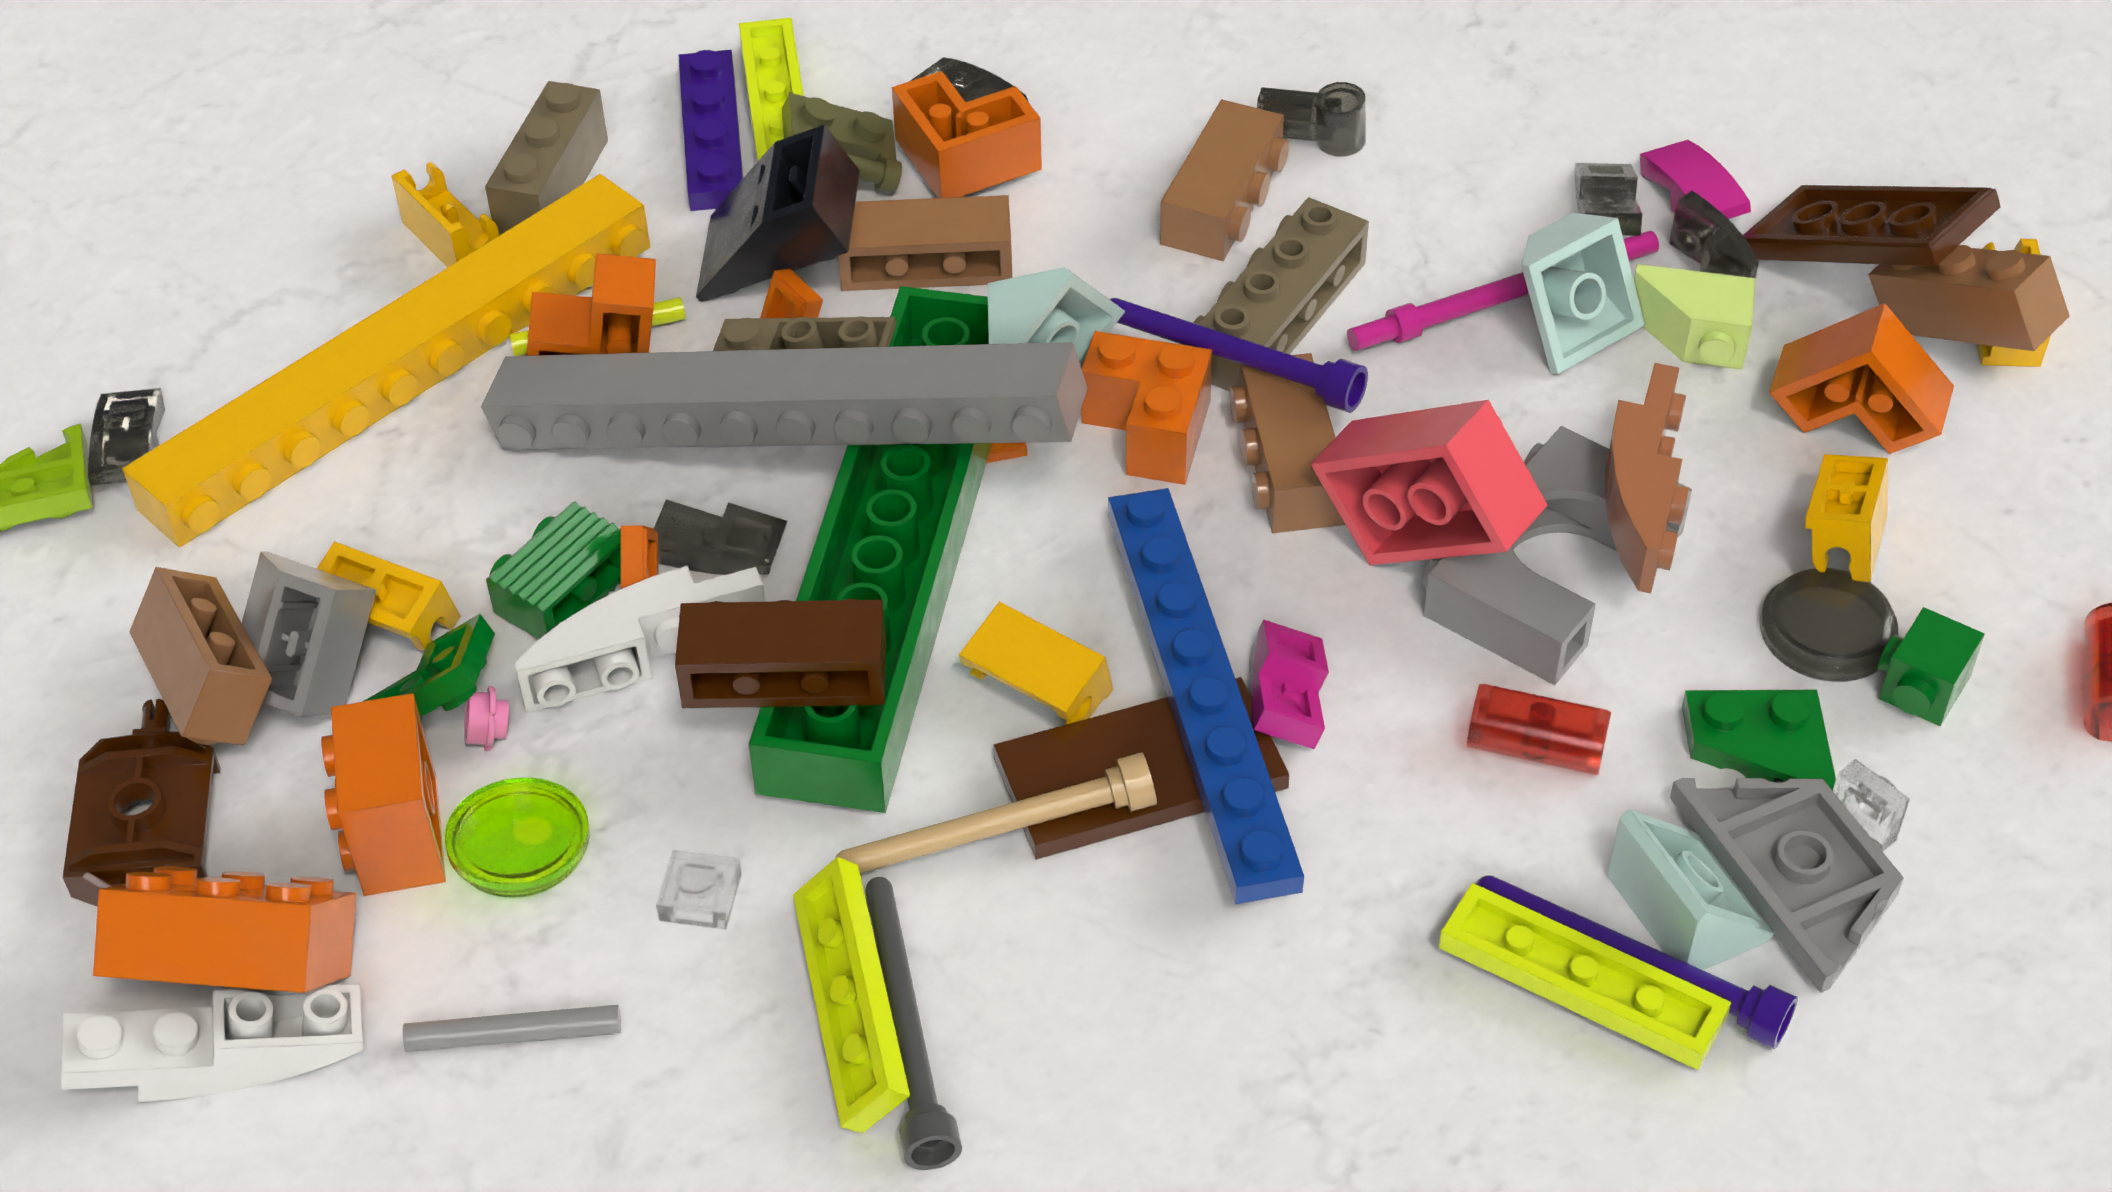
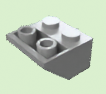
M260 552L242 625L272 677V682L263 700L264 704L300 717L330 715L331 707L346 704L376 589L270 552Z

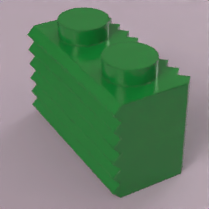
M576 501L568 505L556 517L548 516L538 524L532 538L513 555L505 554L494 563L489 576L486 578L493 612L540 639L567 618L606 597L609 591H615L617 584H621V528L618 529L613 522L609 524L604 517L599 518L595 512L590 513L585 506L581 508Z

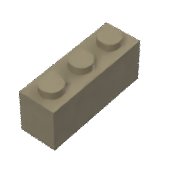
M547 82L485 185L491 218L498 227L499 236L584 184L608 142L600 89L577 86L570 83Z

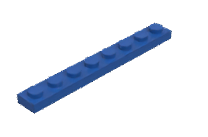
M1169 488L1108 497V518L1235 905L1303 893L1304 873Z

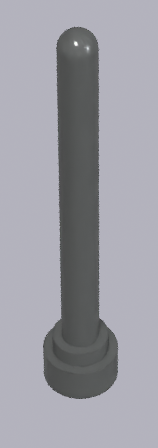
M875 877L866 885V897L910 1097L907 1098L909 1111L906 1113L904 1123L899 1130L903 1156L906 1164L915 1169L931 1170L941 1168L955 1161L962 1152L957 1121L951 1114L947 1113L945 1107L937 1102L892 884L884 877Z

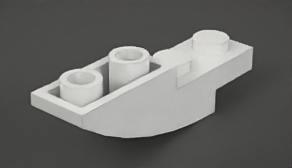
M684 566L622 588L567 618L537 640L514 662L526 713L548 707L561 706L570 701L610 690L623 689L632 684L652 679L649 659L676 653L681 603H709L713 601L765 602L763 583L757 568L753 567L694 583L688 566Z
M360 984L325 985L306 993L248 988L214 989L213 1005L208 1007L62 1013L61 1089L138 1086V1102L174 1100L261 1086L331 1065L363 1051Z

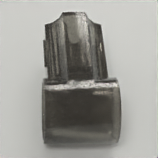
M1335 82L1324 86L1318 93L1261 87L1257 99V108L1284 115L1283 138L1317 141L1319 148L1323 152L1337 157L1356 154L1364 147L1366 143L1365 93L1357 85L1348 82Z

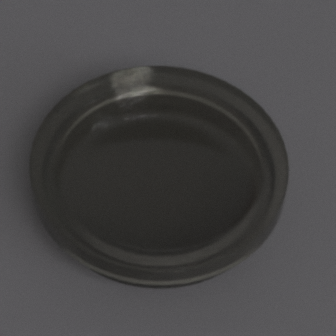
M1816 568L1806 569L1789 576L1776 585L1767 595L1760 616V630L1763 640L1771 653L1780 662L1807 677L1831 682L1858 680L1877 672L1880 658L1887 643L1894 634L1898 635L1899 632L1897 618L1888 599L1874 584L1852 580L1850 572L1834 568H1826L1824 573L1819 572Z

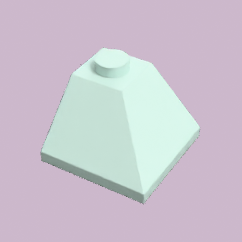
M1572 212L1528 236L1521 266L1550 373L1560 374L1645 326L1618 218Z

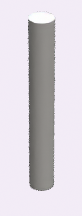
M619 1005L404 1023L403 1045L405 1052L621 1033Z

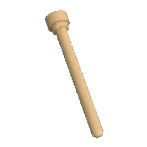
M1143 752L1116 759V767L1105 769V777L840 851L836 857L858 864L861 874L1110 803L1114 804L1115 809L1128 806L1130 812L1156 805L1157 798L1147 761Z

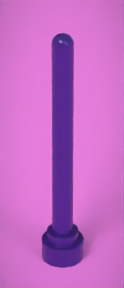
M1110 298L1112 302L1125 311L1118 320V324L1182 345L1212 349V355L1315 388L1316 395L1322 397L1327 406L1352 413L1359 406L1365 394L1368 382L1366 366L1345 359H1339L1335 363L1327 361L1324 365H1320L1119 298Z
M1486 875L1481 877L1476 883L1478 886L1730 1001L1729 1013L1737 1016V1025L1748 1029L1747 1037L1776 1049L1789 1027L1797 1006V996L1772 985H1769L1765 990L1753 985L1748 991L1497 877Z

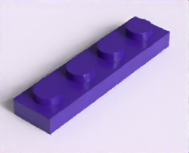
M702 50L696 53L678 54L690 211L717 209L743 179L732 50Z

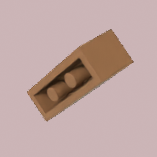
M1223 99L1220 100L1161 200L1160 245L1220 261L1225 260L1234 242H1242L1244 240L1254 206L1261 207L1264 204L1273 172H1281L1285 166L1289 152V140L1283 139L1284 115Z
M1009 195L855 202L849 251L838 256L841 291L899 289L900 286L913 288L987 285V283L1012 278Z
M1959 245L1936 266L1879 264L1868 274L1879 305L1885 303L1910 334L1914 336L2035 351L2070 317L2051 257L2047 255L2027 254L2017 250L1977 249L1967 245Z
M1311 353L1293 355L1314 362ZM1240 364L1239 386L1230 387V407L1234 423L1243 422L1245 429H1241L1240 435L1245 466H1255L1256 473L1252 474V493L1256 509H1266L1272 533L1345 525L1310 465L1336 438L1323 398L1316 395L1315 388Z
M155 567L129 633L182 737L202 745H214L218 742L245 745L272 682L270 673L216 577Z

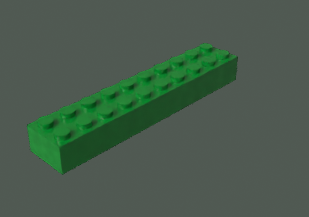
M900 286L890 317H895L897 324L889 347L989 344L987 296ZM992 443L847 445L796 601L883 600L887 642L885 704L760 707L748 744L756 794L886 813Z

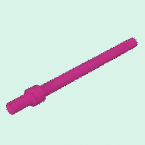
M1647 231L1623 239L1629 261L1656 253L1659 250V241L1653 231ZM1521 272L1417 307L1412 303H1407L1389 309L1383 318L1348 329L1347 339L1349 345L1354 351H1358L1391 339L1396 343H1401L1421 336L1425 328L1528 295L1529 292L1524 274Z

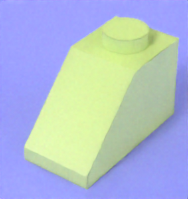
M1636 264L1634 283L1645 322L1643 327L1683 362L1743 369L1752 329L1755 278Z

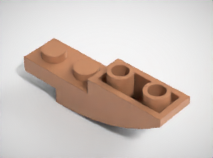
M1659 363L1654 364L1644 405L1618 400L1605 476L1607 518L1615 547L1625 570L1637 590L1650 594L1657 568L1670 571L1678 532L1669 531L1667 528L1669 522L1682 524L1690 487L1678 485L1683 459L1672 457L1675 438L1665 436L1666 429L1679 431L1686 395L1675 393L1679 367Z

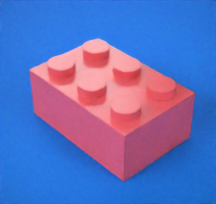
M1489 400L1352 420L1310 464L1369 565L1507 552L1548 506Z

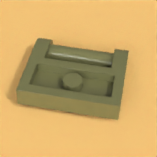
M789 92L782 107L784 138L825 124L860 170L859 180L874 183L876 190L891 194L895 193L902 175V163L896 159L892 120L883 118L873 112H860L831 104L821 98H808Z

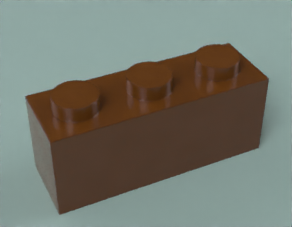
M845 599L827 601L779 600L771 602L713 601L709 603H681L675 669L682 708L884 705L887 642L883 600Z

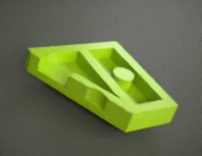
M81 424L72 425L62 430L66 443L38 457L28 447L7 457L0 464V532L18 524L50 517L65 518L75 514L77 511L92 508L88 444Z

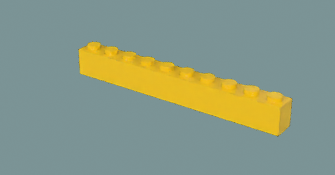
M598 174L123 467L122 469L137 511L176 546L182 547L305 467L310 466L316 460L352 437L360 434L363 430L399 407L407 404L435 384L509 338V334L517 333L528 326L532 292L575 296L593 285L596 253L637 257L649 249L651 246L644 204L602 174Z

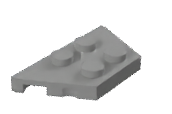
M1681 778L1674 781L1670 795L1672 802L1820 993L1829 990L1899 894L1904 877L1823 779H1789L1785 782L1776 783L1767 781L1764 778H1736L1734 789L1696 788L1695 778Z

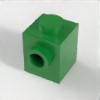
M1923 607L1905 637L1894 634L1883 651L1878 664V670L1887 674L1879 699L1900 708L1908 714L1916 715L1941 727L1972 675L1985 633Z

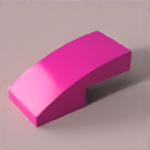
M1687 139L1640 154L1641 175L1669 189L1671 211L1694 224L1704 227L1751 212L1750 200L1732 175L1711 154Z
M1263 619L1257 634L1252 675V720L1255 731L1315 749L1325 730L1319 691L1329 673L1322 638Z

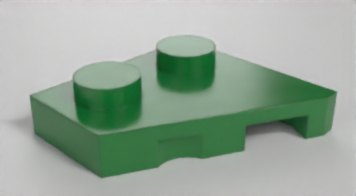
M1817 689L1685 690L1682 712L1691 759L1719 769L1736 770L1743 774L1745 778H1764L1770 782H1774L1775 778L1783 781L1789 779H1823L1837 796L1838 786Z

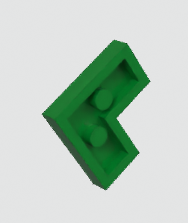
M481 614L476 615L428 643L416 671L364 701L414 693L421 722L424 715L440 706L444 711L455 709L476 692L478 677L481 670L487 664L486 656L495 635L494 631Z

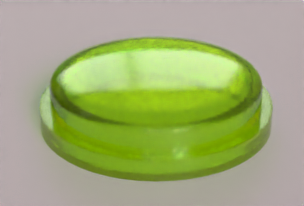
M521 777L505 779L474 791L454 809L445 828V846L453 869L473 887L500 897L535 895L558 885L575 870L587 850L590 839L587 812L579 798L564 786L539 778Z

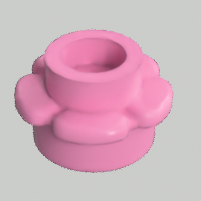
M488 686L487 692H475L466 701L464 742L465 744L484 745V751L492 749L494 739H506L508 729L509 702L508 700H498L495 688L492 686Z

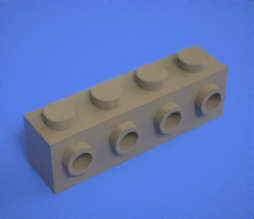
M1308 197L1292 216L1286 215L1282 219L1275 236L1264 249L1260 247L1254 251L1247 268L1235 282L1229 281L1223 287L1218 301L1205 316H1198L1193 323L1291 354L1365 265L1369 221ZM1212 355L1211 384L1230 392V387L1239 386L1240 364Z

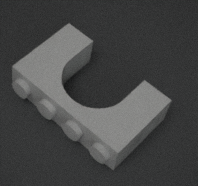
M1560 426L1544 445L1541 443L1535 444L1528 453L1524 464L1530 471L1548 506L1507 552L1432 559L1422 578V586L1426 588L1423 616L1545 681L1556 685L1588 646L1595 603L1532 571L1520 561L1513 549L1522 542L1538 535L1571 533L1591 538L1617 551L1607 518L1605 500V476L1609 448L1563 426ZM1691 488L1689 489L1682 524L1670 522L1668 524L1667 530L1678 532V537L1684 530L1692 492Z

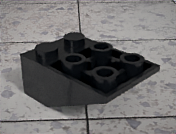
M825 124L776 141L712 213L696 298L700 302L723 294H731L741 288L771 279L774 270L791 269L795 271L848 253L860 170Z

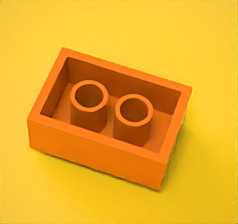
M160 866L154 867L153 872L126 873L125 884L99 889L93 976L306 993L351 976L356 893L333 891L334 880L321 877L290 878V883H268L265 886V874L255 872H222V878H197V869Z

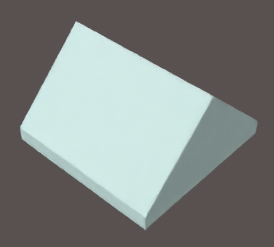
M1065 267L987 283L989 344L1073 342L1081 368L1084 364L1094 331L1109 333L1125 313L1117 304Z
M1628 809L1619 818L1607 877L1664 953L1705 970L1765 944L1775 935L1696 832L1632 809Z

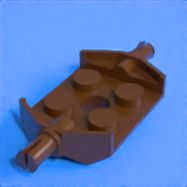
M152 699L147 700L143 704L141 729H133L131 735L100 739L79 759L62 877L71 898L98 907L99 889L125 884L126 873L153 872L154 867L160 866L197 869V878L208 877L203 860L212 774L220 773L221 767L212 746L193 742L186 737H182L179 731H168L170 712L162 699H156L155 707ZM148 799L153 801L147 810L139 814H122L137 800Z

